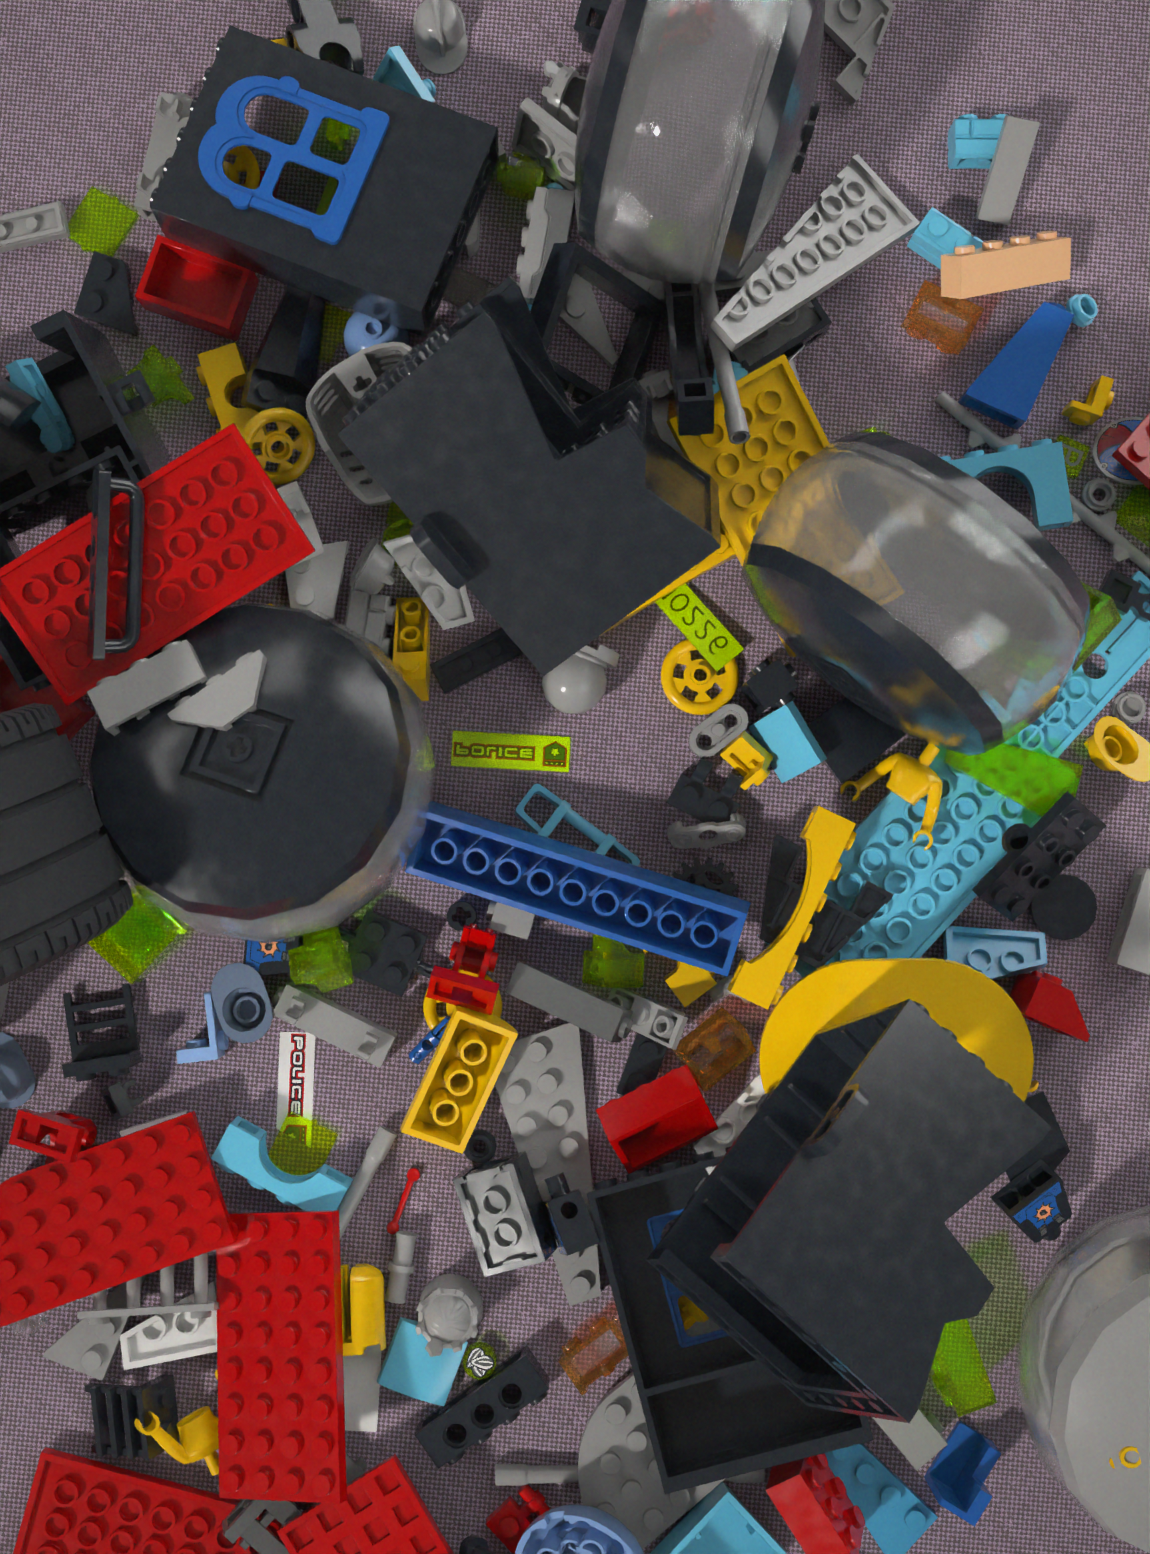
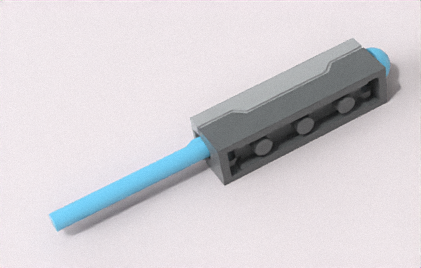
M550 183L545 187L536 186L534 200H528L526 220H529L530 224L529 227H523L521 247L525 248V253L518 255L516 274L520 275V281L516 283L522 291L529 310H531L553 244L570 243L575 215V191L564 190L557 183Z

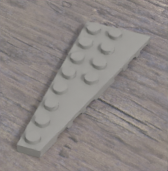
M856 154L848 165L839 172L830 186L821 193L812 207L802 215L784 236L775 250L766 257L757 271L748 278L739 292L717 314L710 328L728 349L733 352L914 233L920 222L868 164Z
M565 1022L516 1039L495 1086L518 1153L526 1151L542 1202L551 1199L544 1179L564 1172L570 1191L580 1190L595 1228L587 1193L593 1191L580 1032L579 1027ZM566 1202L561 1206V1212L564 1218L569 1217L572 1210L570 1204ZM597 1244L568 1256L560 1254L559 1248L552 1253L569 1306L601 1296Z

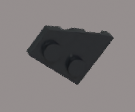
M94 251L74 314L137 337L138 328L134 322L132 308L134 306V299L129 286L131 281L129 265L125 261Z

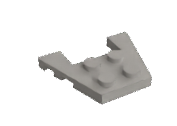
M780 0L769 4L761 13L771 25H773ZM825 0L824 31L852 58L831 85L851 105L861 95L863 83L870 72L873 58L881 44L895 9V5L890 0Z

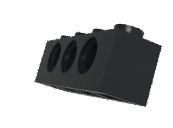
M526 1345L449 1400L444 1406H441L420 1421L417 1425L415 1436L438 1469L446 1463L453 1465L464 1456L465 1449L474 1443L480 1445L488 1440L493 1434L492 1430L502 1423L504 1426L512 1423L520 1415L522 1408L529 1403L531 1406H534L541 1402L548 1394L550 1378ZM508 1384H516L520 1387L521 1391L516 1395H510L503 1388ZM480 1404H488L494 1411L485 1415L478 1412L476 1407ZM461 1424L466 1431L462 1434H455L449 1429V1426Z

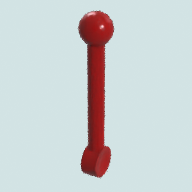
M416 1167L408 1170V1181L392 1222L387 1224L386 1230L391 1235L399 1231L398 1223L414 1182L420 1177V1171Z

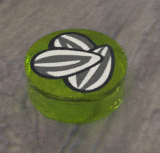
M485 1342L471 1344L466 1349L463 1357L465 1372L474 1379L489 1377L496 1367L497 1356L495 1350Z

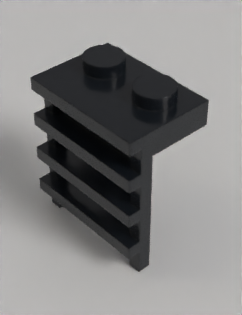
M130 983L122 984L124 997L73 1005L71 992L63 994L72 1055L71 1061L62 1064L64 1078L75 1076L76 1082L87 1081L97 1078L96 1073L109 1071V1076L124 1075L130 1073V1067L144 1061L143 1054L140 1053L139 1042L141 1040L140 1035L137 1033L136 1022L138 1020L134 1012L133 1002H135L134 995L132 996ZM125 1004L127 1017L76 1025L74 1012ZM128 1024V1037L79 1044L77 1032Z
M162 1374L141 1386L98 1383L84 1385L85 1392H90L96 1442L91 1446L92 1453H97V1456L101 1457L106 1454H112L113 1458H118L122 1455L128 1456V1459L143 1457L144 1460H151L163 1453L165 1450L151 1435H145L135 1427L134 1422L136 1418L140 1420L143 1428L150 1425L151 1416L148 1411L157 1415L160 1426L180 1443L177 1428L179 1421L174 1375Z

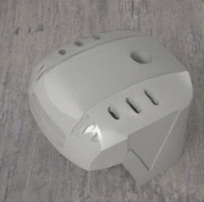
M403 342L376 344L360 350L327 371L317 381L306 399L307 415L316 432L319 444L347 489L360 504L366 506L384 505L394 501L355 455L341 457L343 454L352 453V451L337 434L345 426L341 419L357 404L356 402L376 379L391 366L393 368L396 367V364L403 359L402 357L412 349ZM364 467L363 470L350 472L351 469ZM373 481L371 484L362 485L363 482Z

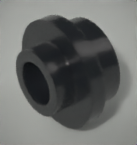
M473 1130L464 1150L466 1157L474 1163L488 1162L495 1155L497 1148L496 1139L487 1130ZM477 1140H482L486 1143V1149L478 1151L475 1149L474 1143Z

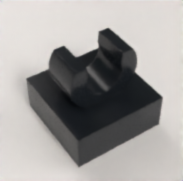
M130 1080L122 1085L119 1081L100 1091L114 1121L134 1112L132 1107L144 1101L143 1096L134 1100L127 1096V1090L137 1084L135 1080Z

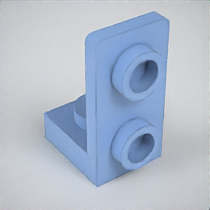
M211 990L204 993L209 1043H207L206 1038L186 1041V1046L176 1050L178 1064L216 1060L224 1056L225 1050L228 1049L229 1039L220 1025L212 1000Z

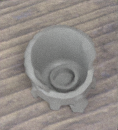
M545 61L543 64L544 74L553 79L548 86H543L541 94L544 95L542 102L544 108L542 109L577 135L580 108L587 77L580 76L573 66L567 67L561 61H558L557 65L554 61Z
M458 1274L441 1275L430 1281L421 1293L420 1302L416 1309L418 1311V1324L415 1329L417 1335L422 1333L428 1341L425 1349L430 1357L440 1356L443 1348H452L454 1353L461 1351L462 1345L471 1337L475 1338L477 1335V1326L483 1317V1300L477 1287L473 1286V1282L468 1278H464V1276Z

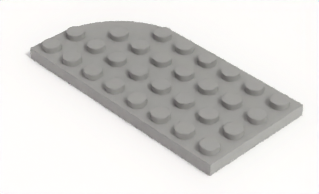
M709 1318L704 1323L696 1321L685 1332L688 1336L694 1337L720 1330L721 1328ZM633 1372L598 1402L584 1428L578 1453V1481L583 1505L603 1510L621 1521L635 1536L642 1550L725 1480L664 1494Z

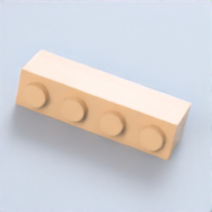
M1057 231L1037 232L1035 239H1030V236L1023 235L1010 237L1009 243L1003 244L1002 240L982 242V248L975 249V245L954 247V253L941 255V296L965 299L1070 279L1071 238L1057 237Z

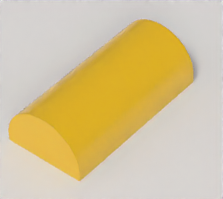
M456 1005L400 1126L401 1132L463 1154L518 1036L516 1029L494 1014L488 1015Z

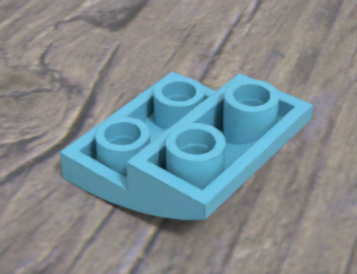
M793 701L748 727L756 741L773 756L770 764L781 783L798 776L827 759Z
M400 1317L378 1375L377 1383L409 1397L444 1406L468 1342L466 1341L462 1345L461 1351L454 1353L452 1348H443L440 1356L430 1357L425 1349L428 1341L422 1333L417 1335L415 1327L418 1321Z

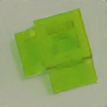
M155 345L145 350L142 360L126 372L129 375L137 370H141L157 400L151 404L154 408L168 399H176L186 405L195 398L179 377L184 371L172 355L165 358Z
M335 923L303 931L304 945L288 950L290 977L296 985L312 984L318 987L322 993L354 983L351 958L342 943L339 928Z
M593 934V950H584L582 983L607 988L643 987L644 954L629 952L625 948L624 943Z

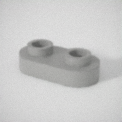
M737 704L722 706L691 731L688 738L690 750L702 758L711 757L719 752L747 728L748 715L746 711ZM727 715H732L736 718V725L734 727H728L725 724L724 720ZM706 735L710 738L711 743L708 747H702L699 744L700 736Z

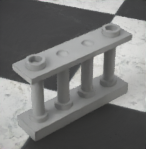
M208 1252L194 1257V1303L174 1304V1265L160 1269V1305L140 1306L141 1277L127 1281L126 1307L107 1308V1289L93 1294V1308L77 1312V1319L89 1318V1325L108 1324L110 1323V1317L191 1312V1319L211 1317V1311L220 1308L218 1302H208Z

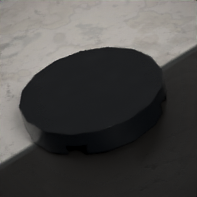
M1059 874L1052 881L1051 885L1031 902L1028 909L1034 925L1040 932H1044L1050 938L1069 940L1080 937L1090 929L1096 918L1097 902L1094 892L1086 882L1076 876Z

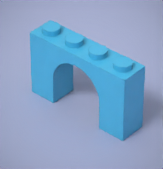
M1041 439L1032 442V447L1018 449L1016 444L1006 445L998 448L997 453L984 454L983 450L965 453L964 458L951 460L950 456L940 457L975 479L995 472L1007 473L1018 478L1029 492L1034 526L1038 531L1068 527L1073 522L1062 441L1052 443V439Z

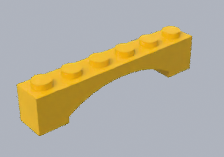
M813 807L799 836L806 840L807 866L804 885L796 908L783 930L766 949L749 961L741 959L727 988L731 993L767 1010L771 1003L777 1004L784 989V986L780 985L785 973L790 974L797 963L798 955L795 954V951L800 942L805 943L812 931L813 925L809 922L814 911L819 913L823 908L828 894L824 893V890L829 880L834 882L841 870L842 863L838 862L843 850L849 851L854 843L857 833L853 829L856 823L823 807Z

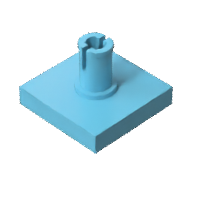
M400 46L389 47L372 80L434 103L433 97L436 94L434 83L430 79L421 80Z

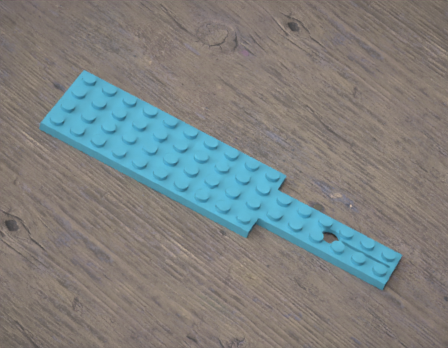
M1141 571L1135 572L1130 578L1142 584L1138 592L1150 594V580ZM1144 602L1143 609L1147 613H1150V604ZM1104 606L1089 622L1085 641L1065 648L1006 713L1000 710L983 693H980V696L1001 722L1004 743L985 753L972 756L935 745L940 751L929 767L941 778L943 788L938 815L931 832L933 845L929 850L924 851V848L930 841L926 835H920L915 843H913L914 834L920 831L928 794L913 806L892 791H889L853 830L857 833L854 843L849 851L843 850L838 861L842 863L841 870L834 882L829 880L824 890V893L828 894L827 900L849 911L864 880L894 895L825 965L848 959L920 958L977 896L972 889L1007 854L1002 847V837L1005 831L1017 823H1023L1032 828L1067 791L1071 793L1080 783L1056 759L1149 659L1150 621L1143 622L1139 620L1130 609L1127 614L1121 615ZM1089 654H1098L1105 660V673L1098 679L1088 677L1083 671V660ZM798 959L794 970L802 977H805L817 970V968Z

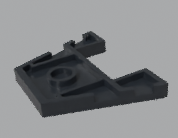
M775 834L772 842L758 934L759 939L769 944L776 939L789 921L803 888L788 878L804 848L778 834ZM864 880L849 911L826 899L819 913L814 911L809 922L813 925L807 941L805 943L800 942L795 951L798 959L815 968L824 966L863 925L874 917L873 915L884 904H887L892 899L894 894Z

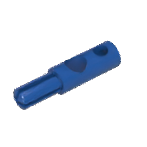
M446 1016L435 1029H431L411 1050L409 1058L412 1062L420 1064L439 1044L446 1026L440 1033L439 1031L450 1020V1016ZM425 1040H429L433 1046L429 1045Z

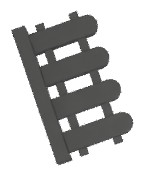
M346 1453V1480L348 1484L366 1472L364 1468L367 1466V1462L362 1457L355 1461ZM242 1499L222 1521L223 1535L232 1544L241 1536L242 1539L239 1541V1545L244 1550L251 1545L259 1554H289L282 1540L267 1526L274 1518L283 1525L302 1513L303 1510L292 1501ZM266 1509L267 1511L258 1519L257 1517Z

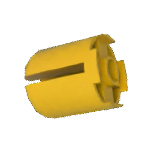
M359 1263L351 1268L349 1275V1264L341 1265L343 1356L363 1355L367 1346L380 1344V1351L386 1349L384 1277L382 1272L372 1265Z

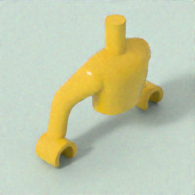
M929 743L918 759L908 754L897 752L884 759L856 782H845L840 788L841 795L847 787L853 786L857 789V793L851 801H857L861 796V791L884 777L890 771V778L885 787L906 802L915 806L921 798L928 794L920 831L914 834L913 843H915L920 835H926L930 841L924 848V851L929 850L933 845L931 832L938 815L943 788L941 778L929 766L940 749Z
M216 1370V1371H215V1378H216L217 1381H218V1372H217V1370ZM209 1406L193 1411L177 1423L180 1444L160 1426L159 1418L153 1412L148 1411L151 1416V1423L148 1427L143 1428L140 1420L135 1419L134 1424L137 1430L145 1435H151L178 1462L188 1464L204 1458L211 1475L219 1474V1456L216 1451L219 1449L218 1418L213 1414Z

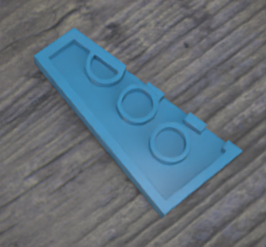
M863 1443L825 1453L828 1466L835 1477L838 1476L843 1481L847 1496L853 1505H857L862 1511L866 1527L884 1554H905L938 1518L935 1511Z

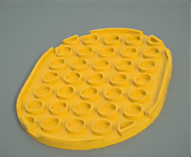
M936 958L848 959L817 968V970L793 983L782 994L767 1018L762 1032L759 1047V1067L766 1094L777 1085L816 1032L908 999L923 1005L928 1010L929 1016L941 1027L953 1032L957 1037V1042L968 1052L979 1056L991 1073L997 1078L1008 1082L1013 1088V1093L1023 1102L1026 1100L1033 1075V1046L1026 1021L1012 998L995 981L968 965Z

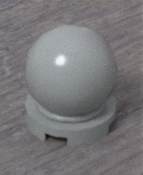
M601 644L598 649L587 645L542 677V688L545 698L554 708L562 713L583 714L595 707L605 695L607 677L604 669L608 667L616 668L620 654Z

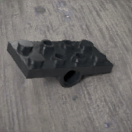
M1067 791L1032 828L1026 824L1017 823L1005 831L1002 837V847L1007 854L977 883L972 891L980 899L1013 922L1027 910L1031 902L1042 891H1045L1066 867L1074 862L1081 851L1089 843L1093 842L1107 825Z

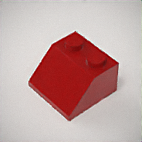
M1035 970L1031 974H1018L1009 996L1015 1002L1024 1018L1064 1036L1088 1042L1090 1035L1073 992L1061 986L1062 979Z

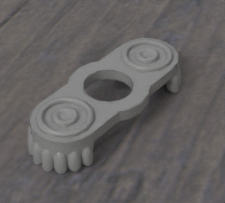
M734 813L731 814L730 821L719 823L705 822L697 826L683 827L682 823L677 821L668 826L667 836L671 845L677 849L710 848L718 844L741 840L746 833V822L742 815H735ZM713 830L717 832V835L712 839L703 840L699 838L703 831Z

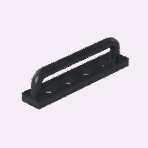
M93 470L87 657L92 660H105V654L126 653L134 648L139 640L141 627L145 518L144 493L139 485L132 480L111 477V471ZM110 492L124 493L130 499L125 635L121 639H105Z

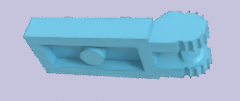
M33 358L15 360L6 365L5 367L10 374V382L42 402L31 419L42 429L40 440L45 444V448L48 449L47 451L54 452L55 454L74 447L75 439L66 422L67 419Z

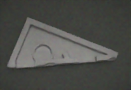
M574 273L558 319L608 366L613 368L618 358L591 285L588 281Z
M148 1274L141 1276L140 1293ZM127 1282L122 1283L107 1296V1308L126 1307ZM131 1316L110 1317V1323L89 1325V1318L81 1319L44 1352L43 1357L103 1381L107 1376L120 1344V1335L125 1332Z

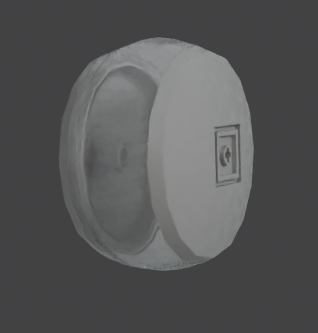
M1150 1205L1098 1220L1055 1253L1024 1306L1015 1384L1036 1456L1091 1521L1105 1532L1149 1554ZM1128 1446L1137 1448L1138 1453L1136 1451H1128L1124 1456V1460L1128 1463H1136L1140 1456L1141 1464L1135 1468L1125 1467L1119 1459V1452L1122 1448ZM1110 1458H1112L1115 1469L1110 1466Z

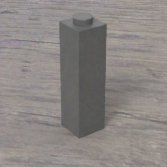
M518 961L505 993L609 1042L620 1043L622 1038L625 1039L629 1035L633 1025V1020H631L632 1010L530 963Z

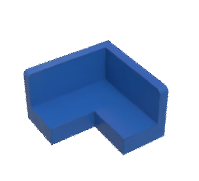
M957 1421L946 1439L948 1445L937 1454L924 1478L937 1502L942 1507L975 1527L992 1499V1495L984 1482L1000 1457L1001 1452L992 1440L962 1421Z

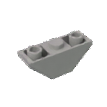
M260 649L254 653L250 652L243 655L236 661L235 667L223 675L217 674L206 682L207 686L192 697L188 695L180 699L175 704L176 708L170 711L168 716L176 723L198 725L202 728L212 727L216 730L228 731L233 727L231 724L247 712L253 713L258 710L256 704L267 658Z
M613 984L608 1000L633 1011L631 1030L670 1049L676 1050L688 1020L686 1014L662 1002Z

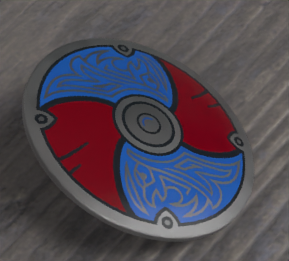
M1127 417L1115 420L1106 425L1095 438L1093 444L1094 462L1106 477L1115 482L1125 485H1143L1111 456L1142 421L1143 418Z

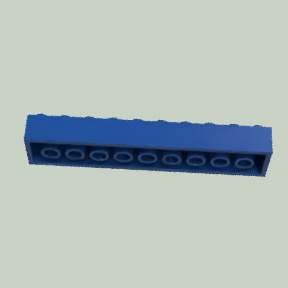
M434 801L428 803L425 809L423 807L420 810L413 841L419 835L420 828L421 834L410 850L405 869L406 873L728 977L751 902Z

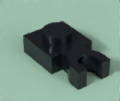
M1113 569L1107 571L1093 601L1121 615L1127 614L1130 609L1139 620L1143 622L1150 621V613L1145 612L1143 609L1144 602L1150 604V594L1138 592L1142 584Z

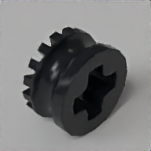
M458 901L448 909L447 921L454 930L463 931L464 927L460 921H454L453 915L457 913V907H462L464 911H470L471 917L466 919V926H469L470 923L475 924L477 911L469 902Z

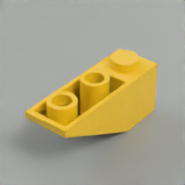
M421 597L396 598L397 609L395 613L392 682L398 688L399 697L402 701H429L430 611Z

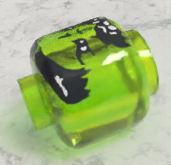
M511 152L505 162H499L496 181L502 183V190L506 196L532 200L535 196L536 186L544 187L546 167L541 166L539 157L535 155Z

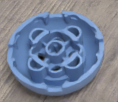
M570 1504L552 1508L538 1516L523 1533L515 1554H644L632 1532L611 1514L587 1505Z

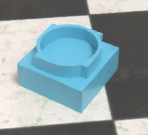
M722 1481L690 1510L650 1554L790 1553Z

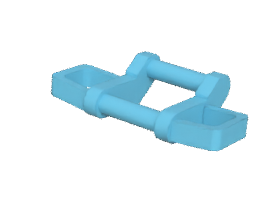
M534 784L515 809L516 817L535 834L548 838L561 819H564L599 845L594 853L605 856L608 850L612 848L625 858L629 864L635 866L640 864L639 858L616 841L617 838L610 833L608 835L604 834L572 810L570 803L566 800H561L540 784ZM535 794L542 796L557 807L543 828L524 812V807Z

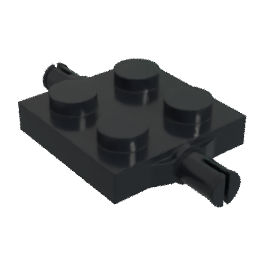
M370 908L366 910L360 926L355 931L345 928L338 923L335 925L331 936L349 943L348 955L341 971L401 997L404 995L410 979L416 973L427 978L431 977L434 966L422 961L423 948L429 934Z

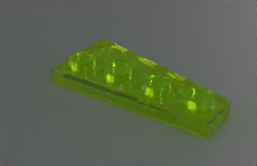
M1005 743L985 753L972 756L946 749L943 763L973 780L983 783L997 791L996 793L1013 800L1025 807L1026 810L1041 817L1067 791L1074 797L1076 796L1084 766Z

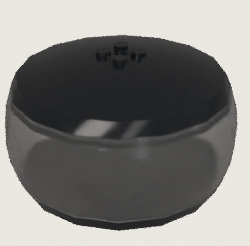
M612 0L596 42L580 108L575 147V207L578 234L593 248L625 269L651 280L672 283H715L736 279L769 226L785 193L792 173L800 175L808 144H810L821 102L814 101L823 45L825 0Z
M852 432L820 450L782 482L763 513L746 552L741 571L743 580L767 621L792 651L824 681L866 712L895 729L925 742L968 756L985 753L1006 742L1035 722L1057 701L1073 674L1090 622L1089 595L1069 562L1027 518L980 481L922 447L881 432Z
M245 603L222 609L168 644L187 640L193 646L208 680L217 674H225L236 666L235 663L240 657L260 649L267 658L256 704L258 710L253 713L247 712L231 724L233 727L228 731L173 722L168 713L176 708L175 704L180 699L188 695L192 697L207 686L206 682H200L181 692L180 696L173 700L168 699L149 709L150 713L137 720L135 716L118 725L120 733L115 736L105 730L99 718L89 763V774L95 805L103 824L100 832L102 834L107 833L121 868L144 899L201 934L274 943L336 927L391 887L425 832L436 765L421 699L379 645L319 611L256 603ZM164 645L163 647L156 650L155 652H153L145 658L150 659L151 657L161 653L162 649L166 645Z

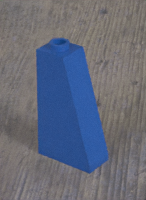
M1044 301L964 392L958 403L1015 430L1019 429L1026 422L1074 314L1067 312L1066 308L1061 304Z

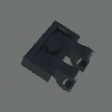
M700 758L690 778L683 774L680 775L666 803L704 823L730 821L731 814H735L740 806L732 798L743 779L729 773L718 793L703 785L713 763Z

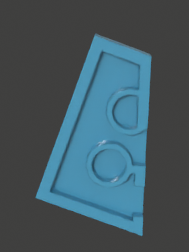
M949 926L943 932L945 960L968 965L992 980L1043 969L1048 963L1044 932Z

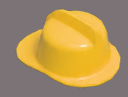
M1112 716L1100 718L1095 724L1094 734L1087 738L1084 743L1095 766L1104 771H1120L1135 781H1150V743L1118 718Z

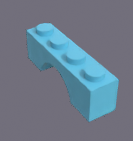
M237 1116L229 1124L211 1157L212 1160L218 1162L217 1165L222 1170L232 1174H240L247 1178V1182L251 1186L260 1190H269L276 1194V1198L280 1202L288 1206L296 1205L305 1211L338 1209L353 1181L351 1177L327 1164H323L317 1170L307 1174L288 1173L279 1168L270 1158L266 1146L267 1131L240 1116Z

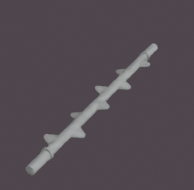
M944 391L935 400L937 404L959 421L958 424H963L970 430L967 444L970 448L987 443L996 452H998V448L1006 445L1016 444L1018 449H1020L1022 437L1019 434L1002 439L971 414V410H966ZM1018 478L1016 479L1018 484H1023ZM1070 494L1073 522L1071 524L1082 520L1113 546V561L1117 563L1130 559L1150 576V553L1145 555L1115 530L1117 514L1111 511L1097 516Z

